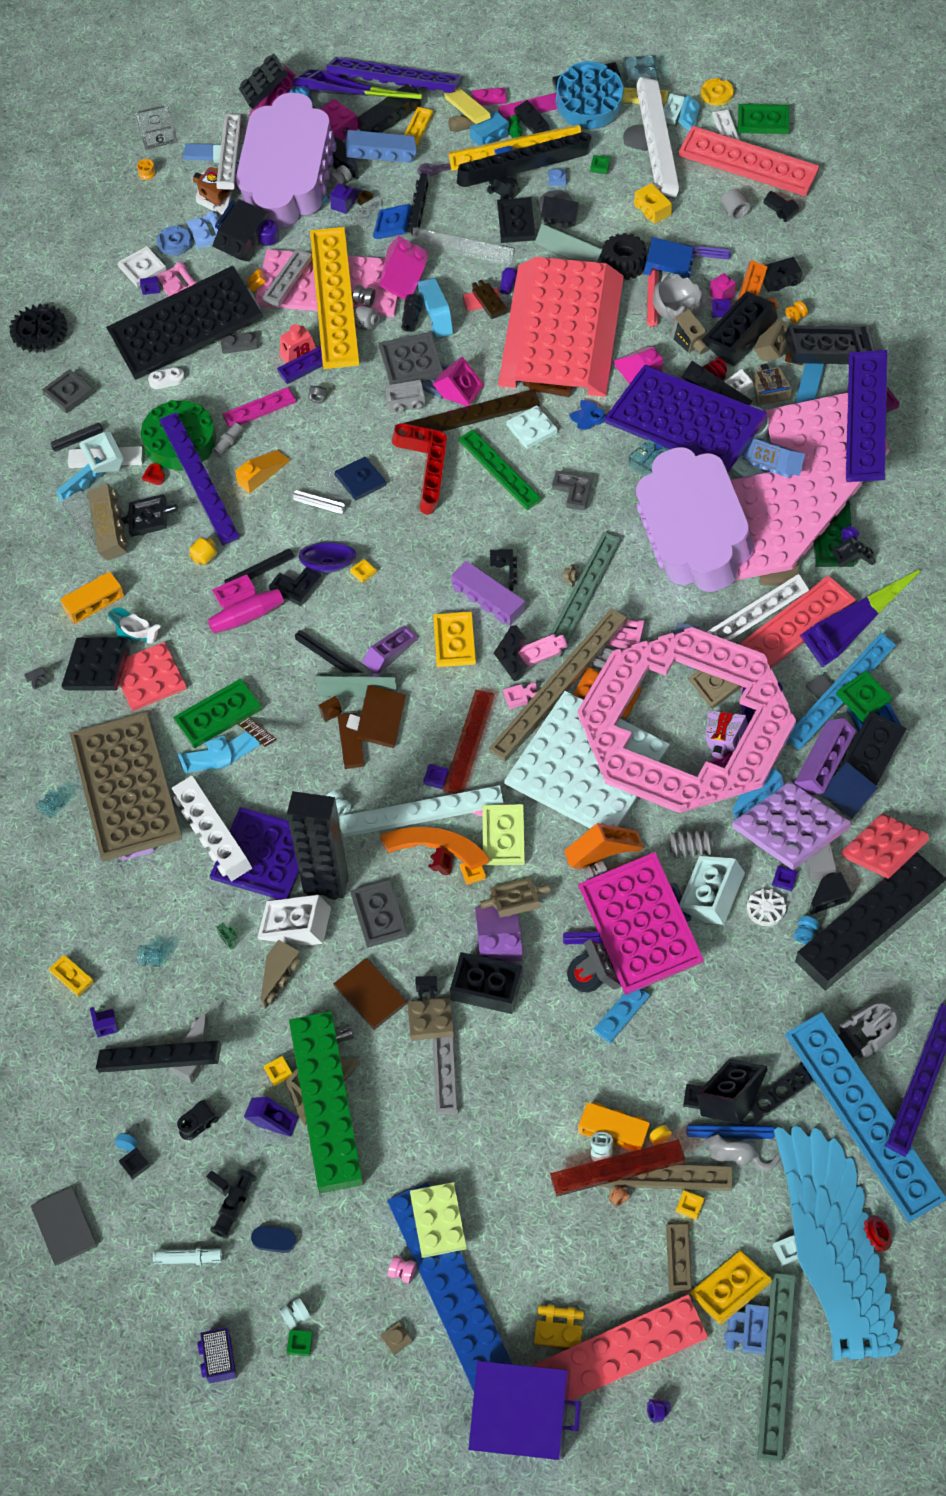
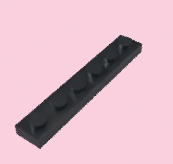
M217 1040L99 1050L95 1069L102 1073L218 1064L222 1045Z

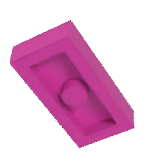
M505 88L472 90V99L480 105L506 104Z

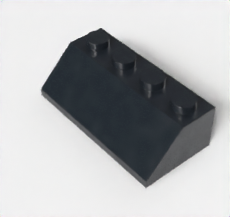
M746 291L703 338V342L718 358L735 366L758 341V338L778 319L775 303Z

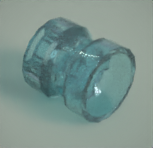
M49 790L45 794V798L39 800L35 806L40 813L47 818H51L55 814V810L64 804V801L54 791Z
M140 945L137 953V964L139 966L151 964L152 967H160L163 956L162 947L154 946L149 948L147 945Z

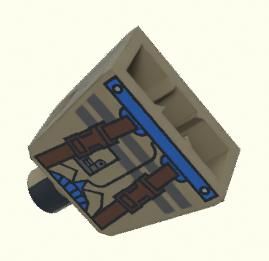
M768 364L760 365L759 371L754 375L756 405L791 400L792 387L780 368L770 369Z

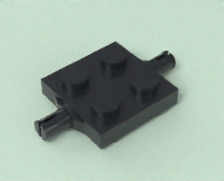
M164 494L129 502L127 516L121 517V520L124 524L129 525L131 537L167 529V516L169 513L178 512L177 504L166 506V497Z

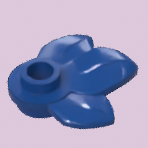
M581 400V410L569 413L570 419L578 423L577 428L582 430L590 429L594 425H600L605 421L603 410L598 408L595 403L587 400Z

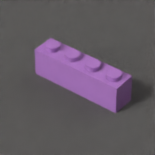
M465 561L451 575L452 587L455 591L464 593L471 602L481 605L485 612L494 614L501 623H507L511 626L525 612V601L468 561Z
M845 718L827 720L794 782L810 795L825 792L856 733V730Z

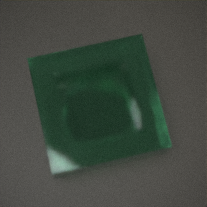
M224 923L218 925L216 928L219 937L232 950L237 946L235 931L231 927L227 928Z

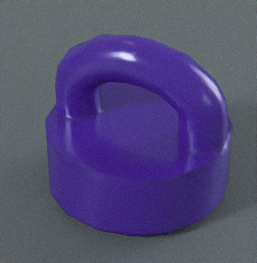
M652 1398L647 1403L648 1417L653 1423L662 1422L671 1411V1404L667 1400L661 1401L660 1398Z

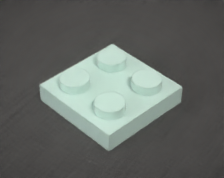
M538 406L506 421L509 429L526 449L557 433V428Z

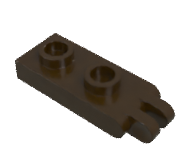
M482 279L478 281V284L476 282L472 283L474 296L491 319L507 313V307L489 283L485 284Z

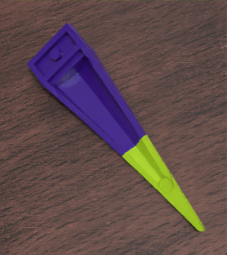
M308 69L293 78L294 85L309 87L310 90L318 93L422 99V94L373 87L332 75L324 70Z
M920 570L812 625L800 634V637L821 667L826 666L837 658L865 627L920 573Z

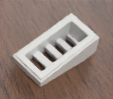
M743 369L724 381L740 393H744L754 387L753 381Z

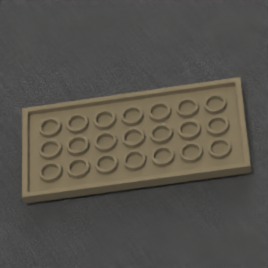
M147 712L70 733L102 862L182 840Z

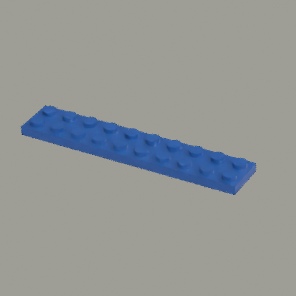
M427 1182L411 1190L427 1188L430 1185ZM411 1190L388 1199L387 1202L412 1258L417 1262V1269L474 1392L477 1361L512 1364L461 1252L456 1251L422 1258L410 1195Z

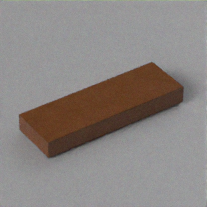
M350 714L337 715L344 769L364 767L361 740L355 739L357 730L346 727Z

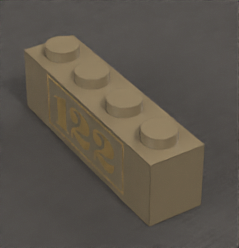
M108 483L88 491L98 553L106 560H111L127 553V539L123 532L125 526L121 520L122 510L118 503V491L115 488L113 489Z

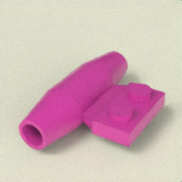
M246 574L212 589L217 602L224 609L207 621L213 634L235 629L265 616L283 604L284 600L279 589L255 594V587Z

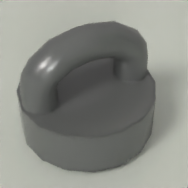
M311 385L309 399L314 403H323L328 390ZM313 394L319 395V396H322V397H321V399H316V398L313 397Z

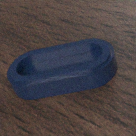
M259 1226L251 1234L252 1244L259 1250L288 1253L296 1245L295 1235L289 1229Z

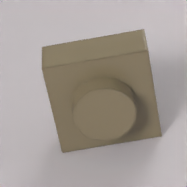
M400 1322L380 1335L393 1356L412 1343V1339Z

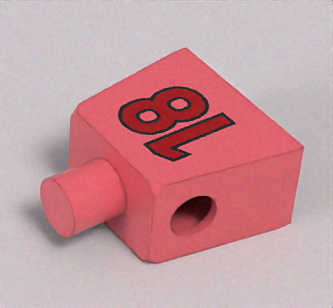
M291 325L290 331L282 334L280 337L279 355L285 363L316 349L311 335L302 325Z

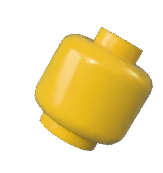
M203 537L198 538L189 548L190 558L198 565H207L217 555L216 543L209 537L207 539Z

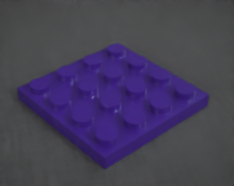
M240 807L229 832L248 859L252 869L231 881L227 875L222 876L217 868L220 864L216 861L211 871L210 879L275 899H289L299 875L289 822Z

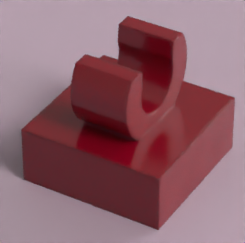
M444 847L436 848L435 854L430 856L434 860L433 864H429L428 867L433 871H439L442 875H450L454 856Z

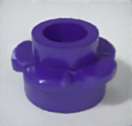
M847 526L846 529L841 531L844 541L850 537L858 541L860 534L854 527Z

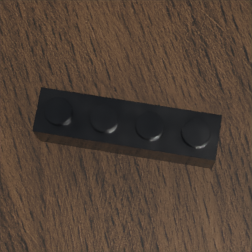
M408 84L397 90L420 94ZM386 97L357 117L358 129L365 132L383 133L389 127H393L399 120L406 118L417 107H420L421 99Z

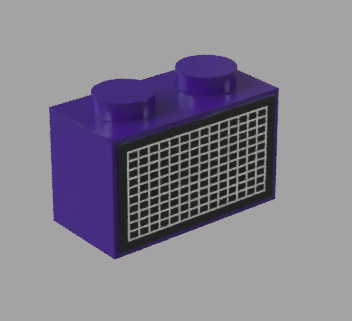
M228 1327L201 1332V1340L197 1341L199 1355H203L204 1363L200 1364L202 1377H206L209 1384L237 1378Z

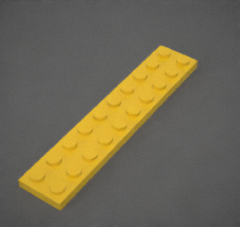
M345 227L310 230L323 369L359 366Z

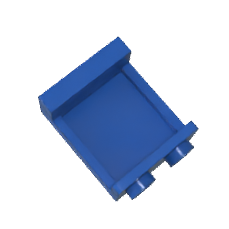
M652 237L643 274L650 276L653 268L679 274L682 276V279L690 278L692 267H689V265H693L695 255H692L693 247Z

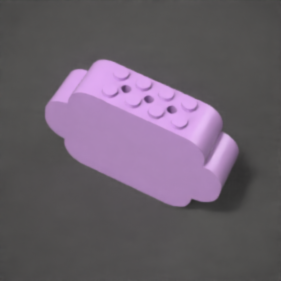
M285 93L276 98L272 106H262L252 112L249 117L236 174V183L242 192V200L269 212L266 220L276 222L279 228L292 226L300 215L312 214L321 207L324 195L327 194V180H330L329 169L330 166H333L332 155L336 151V142L328 115L320 109L313 108L311 100L306 95L301 93Z
M678 447L661 453L653 461V473L643 477L636 487V495L639 501L636 506L659 568H664L668 579L675 584L686 585L694 582L699 589L706 592H714L726 588L738 576L737 565L743 564L752 556L754 544L749 533L748 522L722 460L714 454L695 456L687 448Z

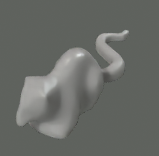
M717 1134L705 1140V1144L711 1150V1160L717 1163L730 1162L734 1165L746 1166L753 1161L760 1170L770 1171L781 1160L780 1153L778 1152L771 1162H762L753 1143L747 1139L730 1141L724 1140Z

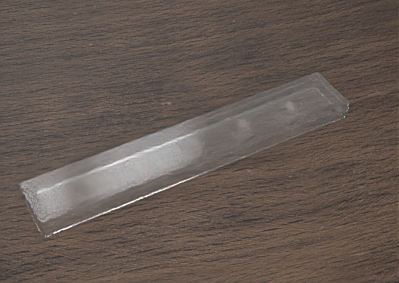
M419 227L413 228L412 243L419 247L512 266L514 247Z

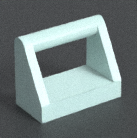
M103 432L80 442V447L94 473L119 471L124 458L111 432ZM90 448H100L106 460L97 464Z

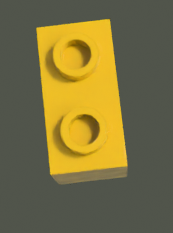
M652 183L635 191L634 205L644 213L646 219L651 220L655 224L671 216L672 203Z

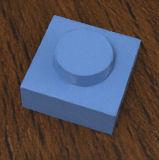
M548 169L549 186L566 185L565 169Z

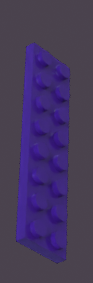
M335 57L326 65V72H330L335 76L343 74L349 78L362 77L367 81L375 79L381 83L395 82L396 85L400 86L408 84L413 88L427 87L428 90L432 91L440 89L445 93L455 92L463 79V76L342 57Z
M887 350L849 353L846 482L885 480Z

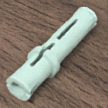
M196 1247V1249L153 1251L154 1265L185 1263L202 1265V1263H222L223 1259L222 1248L202 1249V1247Z

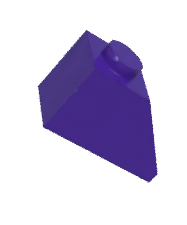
M337 184L330 194L331 209L347 214L357 200V193H360L362 189L347 184Z
M267 1096L251 1098L244 1115L245 1119L258 1127L291 1137L299 1118Z

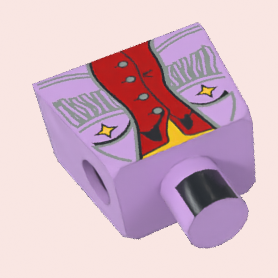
M716 711L708 712L705 738L708 747L713 749V757L721 759L725 751H735L748 726L745 715Z

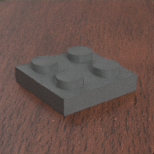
M70 369L42 389L43 394L65 413H68L94 393L93 388Z

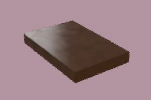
M368 685L355 739L394 748L406 695Z
M367 958L333 983L338 992L373 1030L407 1004L406 1000Z

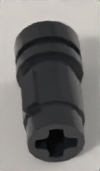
M409 294L405 297L401 328L404 331L413 332L417 325L423 299L419 295Z

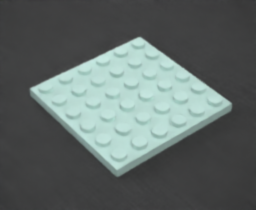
M564 691L506 777L505 784L590 829L597 823L619 827L638 796L605 784L578 718L577 711L583 700ZM622 719L618 721L617 727L632 732V737L625 749L661 762L669 749V743Z

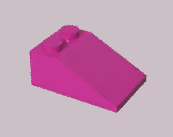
M398 235L388 246L379 287L404 300L407 295L414 294L426 265L428 251Z

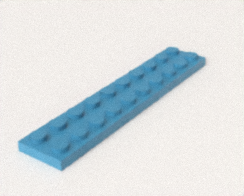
M821 1012L786 1032V1039L907 1223H911L946 1201L945 1195L912 1146L905 1157L885 1147L895 1120L824 1014Z

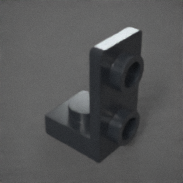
M852 537L832 549L838 564L842 567L857 557L871 565L876 563L873 558L875 556L873 550Z
M513 549L490 550V566L498 568L509 566L510 591H514V584H517V572L513 573V568H517V557H513Z

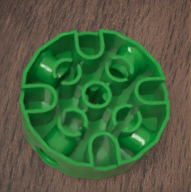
M170 400L153 408L142 422L140 434L146 455L153 463L160 464L162 468L184 471L159 419L177 412L202 463L209 458L212 449L215 447L216 433L210 413L201 405L191 401Z

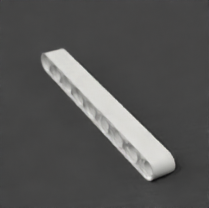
M640 77L637 82V94L655 187L664 196L675 198L678 194L679 185L659 84L655 79Z

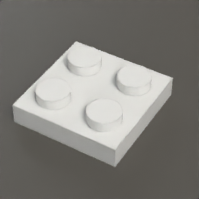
M147 246L118 262L119 268L137 288L141 286L140 278L156 277V275L166 271V266Z

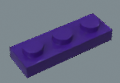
M321 346L277 368L278 374L286 384L323 366Z

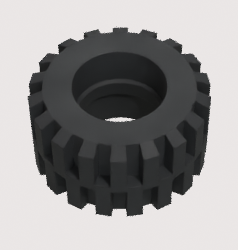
M627 233L615 234V236L609 237V240H606L605 245H603L602 263L608 264L621 273L626 280H630V277L634 279L637 275L640 276L645 268L647 253L645 242L640 240V237H635L631 233L630 235Z

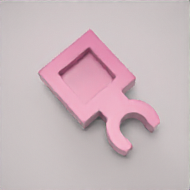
M531 683L524 689L522 684L503 689V695L509 710L527 705L528 699H532L537 693L531 692L536 690V683Z

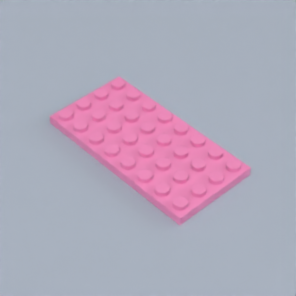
M267 249L262 267L266 282L257 289L255 300L258 305L262 307L318 311L313 259L279 307L263 302V295L294 253V251ZM348 256L352 301L354 289L357 285H361L366 289L373 288L376 290L373 305L368 307L375 308L379 316L394 317L398 296L379 287L385 258ZM353 302V310H355V309L358 308L359 306H362V305H363V306H367V305H365L363 302H361V303H355V302Z

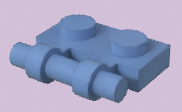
M746 1304L745 1313L737 1311L727 1320V1332L724 1334L726 1350L735 1351V1343L741 1342L742 1352L765 1355L769 1307ZM737 1322H744L743 1333L736 1332Z

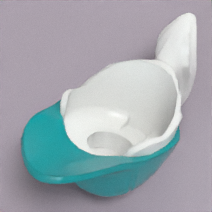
M114 608L108 612V617L116 625L117 636L129 637L131 642L142 640L150 644L156 640L158 630L161 628L160 624L150 627L147 620L141 619L136 614H131L123 608Z

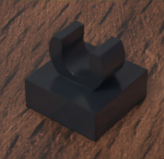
M43 666L24 674L27 682L32 681L31 686L33 689H37L35 685L37 680H41L43 685H46V679L42 677L46 674Z
M415 976L416 992H418L419 999L423 1000V993L429 992L431 999H434L435 992H438L437 976Z

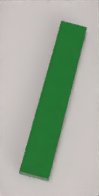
M473 429L458 438L459 442L526 510L542 501V498Z

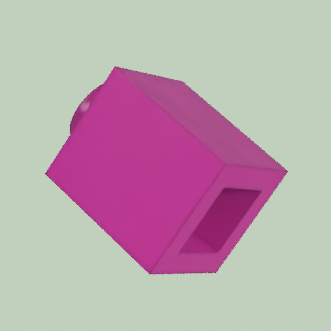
M723 273L711 281L710 296L713 299H732L735 297L736 283Z

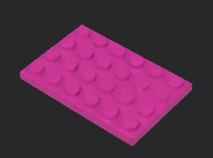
M655 852L578 884L625 995L704 963L701 952Z

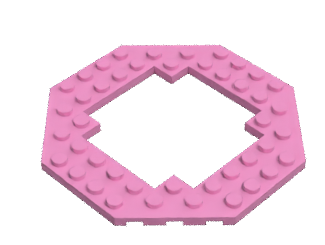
M693 627L684 629V632L675 635L670 633L660 636L655 641L648 643L644 641L631 645V648L622 651L620 649L612 651L577 711L578 718L605 784L678 813L763 788L796 725L795 717L790 712L783 692H781L777 679L767 663L765 654ZM676 661L746 688L740 698V704L755 709L756 712L725 768L706 761L698 777L625 749L632 737V732L616 725L648 669L667 676Z

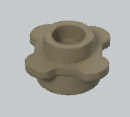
M570 564V568L566 567L563 571V580L565 583H570V587H574L575 581H578L579 572L575 570L574 564Z

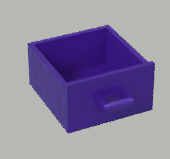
M477 1361L468 1450L553 1460L563 1459L565 1430L579 1431L581 1401L568 1400L570 1371ZM568 1404L576 1406L574 1426H566Z

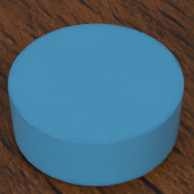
M126 1133L118 1134L115 1140V1145L118 1148L132 1151L138 1144L135 1137Z

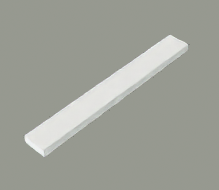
M225 114L217 189H234L242 122L241 114Z

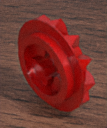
M872 1215L864 1221L865 1227L863 1229L867 1234L866 1238L870 1240V1245L874 1246L877 1251L881 1250L884 1252L891 1247L892 1238L887 1224L878 1216Z

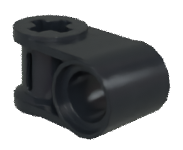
M206 1099L201 1100L178 1119L177 1127L181 1138L187 1141L196 1138L203 1131L210 1128V1124L216 1123L220 1115Z

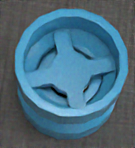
M809 916L799 917L798 929L795 930L793 938L797 942L807 944L815 937L814 932L818 930L819 922Z

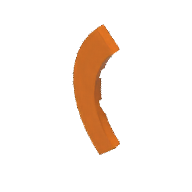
M410 827L379 835L388 853L412 848L417 845H427L428 848L435 849L444 847L466 864L470 871L489 863L487 855L475 843L452 831L432 827Z

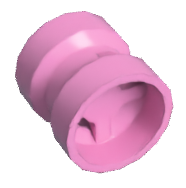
M394 1255L388 1270V1277L394 1279L398 1277L403 1282L410 1284L416 1271L417 1262L413 1260L406 1261L401 1256Z

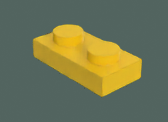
M65 955L60 957L49 968L50 973L78 997L94 984L93 979Z

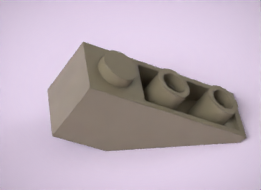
M279 939L266 956L261 1003L264 1009L269 1004L272 1005L275 1002L280 988L286 987L290 979L289 976L293 971L296 972L302 962L300 952Z

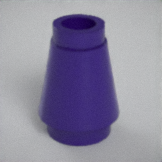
M507 267L502 271L501 294L509 295L514 287L517 270Z

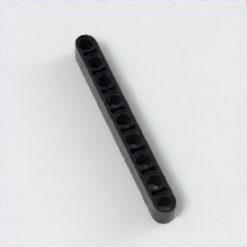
M581 132L462 163L458 166L457 184L462 187H469L588 155L592 136Z

